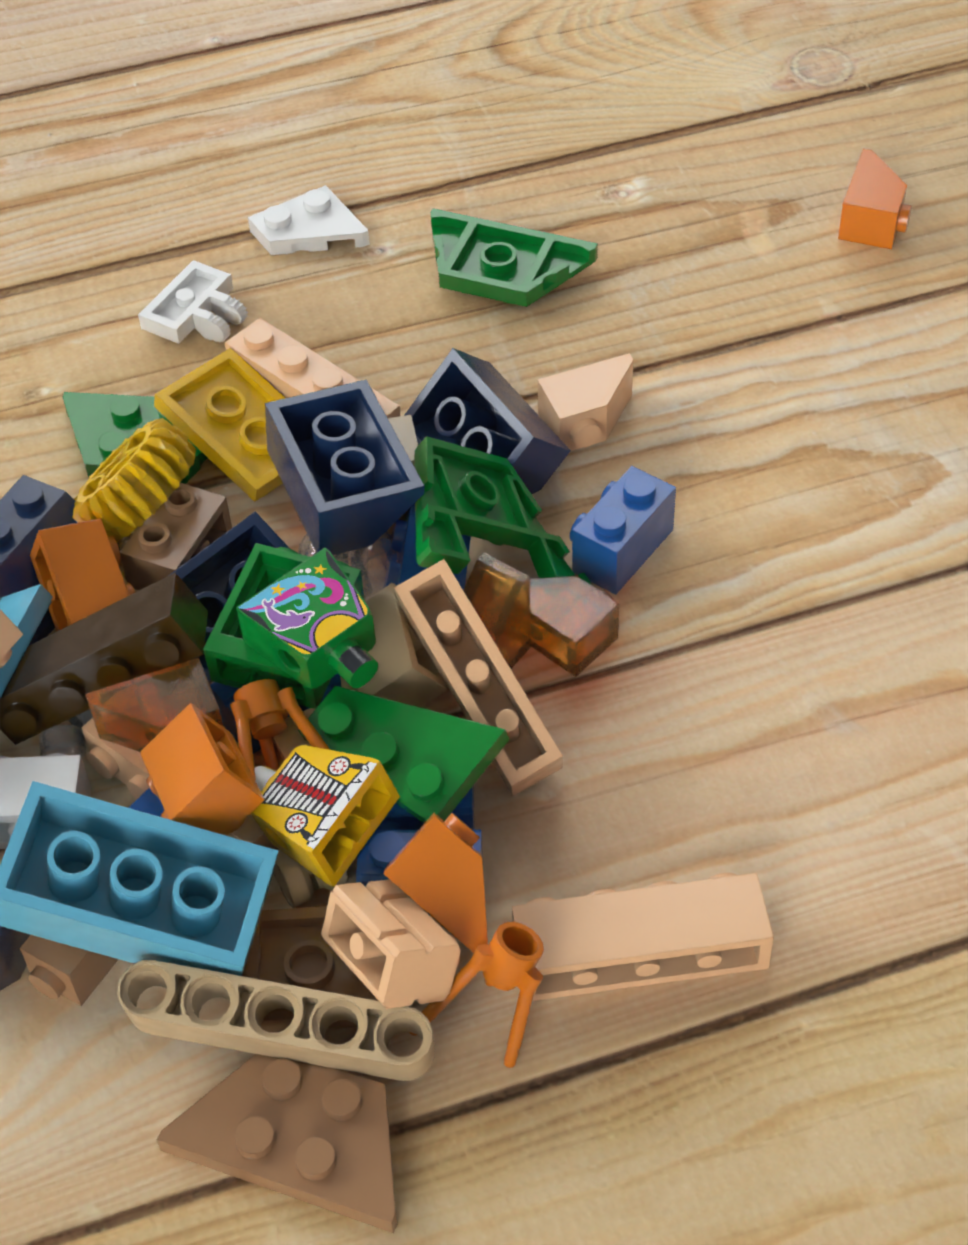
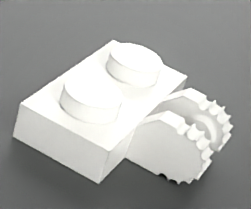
M193 260L138 314L141 329L178 344L194 328L204 338L221 343L231 334L230 325L227 323L230 322L236 326L240 325L246 319L248 312L243 303L235 299V297L231 298L230 295H227L233 289L231 274Z

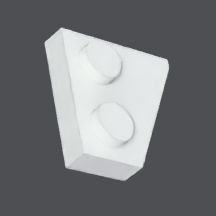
M326 185L248 217L250 232L270 255L291 254L300 250L310 252L328 250L327 241L354 239L355 248L365 247L370 244L368 229Z

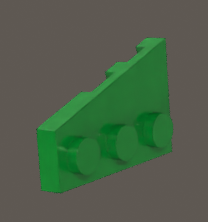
M339 686L333 687L308 718L330 750L379 760L400 795L396 804L423 823L433 813L445 821L510 740L506 730ZM299 729V730H298L299 733L302 735V737L304 738V740L307 741V739L305 738V736L302 734V732H301L300 729Z

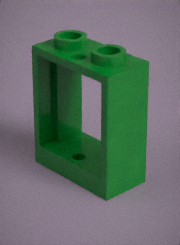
M258 543L255 544L203 648L211 681L240 689L254 681L274 679L278 682L280 690L288 687L293 688L298 705L313 709L318 707L331 678L318 688H307L250 648L243 640L236 609L237 606L309 559L310 556L299 554L286 547L274 548ZM336 560L365 601L361 569L353 568L342 561Z

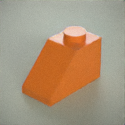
M863 148L843 201L838 239L892 250L897 233H906L912 205L904 204L907 184L873 150Z
M433 813L387 865L383 874L474 953L478 945H488L483 860L481 853L473 847L480 837L455 814L451 813L443 821L437 814Z

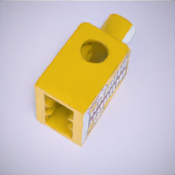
M301 745L293 749L277 771L263 765L255 768L256 783L265 800L251 814L274 846L325 883L335 887L400 798V795L379 760Z

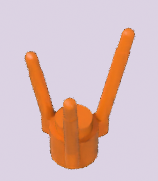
M262 679L244 685L234 693V702L230 704L236 721L239 750L255 781L251 733L254 739L259 740L266 766L277 771L280 766L271 737L282 733L287 728L285 719L288 717V714L311 746L329 749L299 707L292 687L280 690L276 680Z
M517 922L501 924L489 945H478L470 961L455 975L450 994L447 995L445 1000L429 1003L422 1010V1013L431 1023L480 971H482L485 978V984L489 987L493 986L504 991H510L518 987L520 992L504 1057V1065L507 1068H513L521 1048L534 993L543 979V975L536 968L544 952L541 938L534 930L524 924ZM409 1032L411 1035L417 1036V1034Z

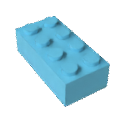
M32 781L0 864V926L130 963H137L142 960H156L242 976L271 884L278 850Z

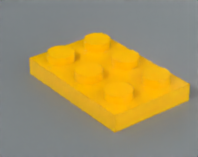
M232 348L227 349L155 393L154 407L187 435L189 440L254 502L283 484L267 451L265 403L285 399V397Z

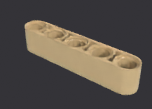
M142 960L132 964L122 973L117 985V996L120 1005L131 1022L139 1030L151 1035L289 1059L399 1081H412L423 1076L430 1069L435 1058L434 1037L430 1022L421 1011L409 1006L386 1009L376 1000L156 960ZM153 986L167 988L166 995L158 1006L151 1009H140L137 1007V1001L146 989ZM215 997H223L230 1000V1006L221 1018L214 1021H205L199 1018V1012L208 1000ZM275 1009H286L294 1014L291 1024L283 1031L269 1033L261 1029L264 1017ZM339 1020H348L358 1027L356 1035L345 1044L334 1045L324 1039L327 1028ZM401 1032L417 1034L423 1041L420 1048L414 1054L407 1057H399L387 1049L389 1041Z

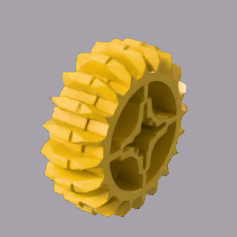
M164 418L147 422L129 438H125L123 443L113 450L106 460L100 463L96 471L88 477V481L79 489V494L74 498L75 507L72 518L77 523L101 518L108 537H114L116 542H119L123 537H128L134 529L141 527L151 515H154L157 509L164 502L168 501V497L173 491L180 487V482L189 474V468L194 464L196 448L188 441L189 437Z

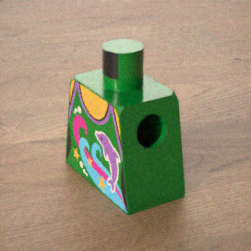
M326 547L236 607L244 642L307 688H318L337 673L352 688H359L367 684L378 670V662L368 653L376 644L371 610Z

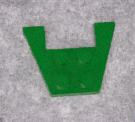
M428 436L414 450L415 469L425 486L424 495L415 502L416 560L418 566L429 568L445 559L452 573L459 574L471 561L462 535L488 540L498 546L508 545L527 550L545 594L581 602L594 589L585 573H580L576 577L565 561L564 557L570 551L561 537L546 533L536 518L542 512V509L507 458Z

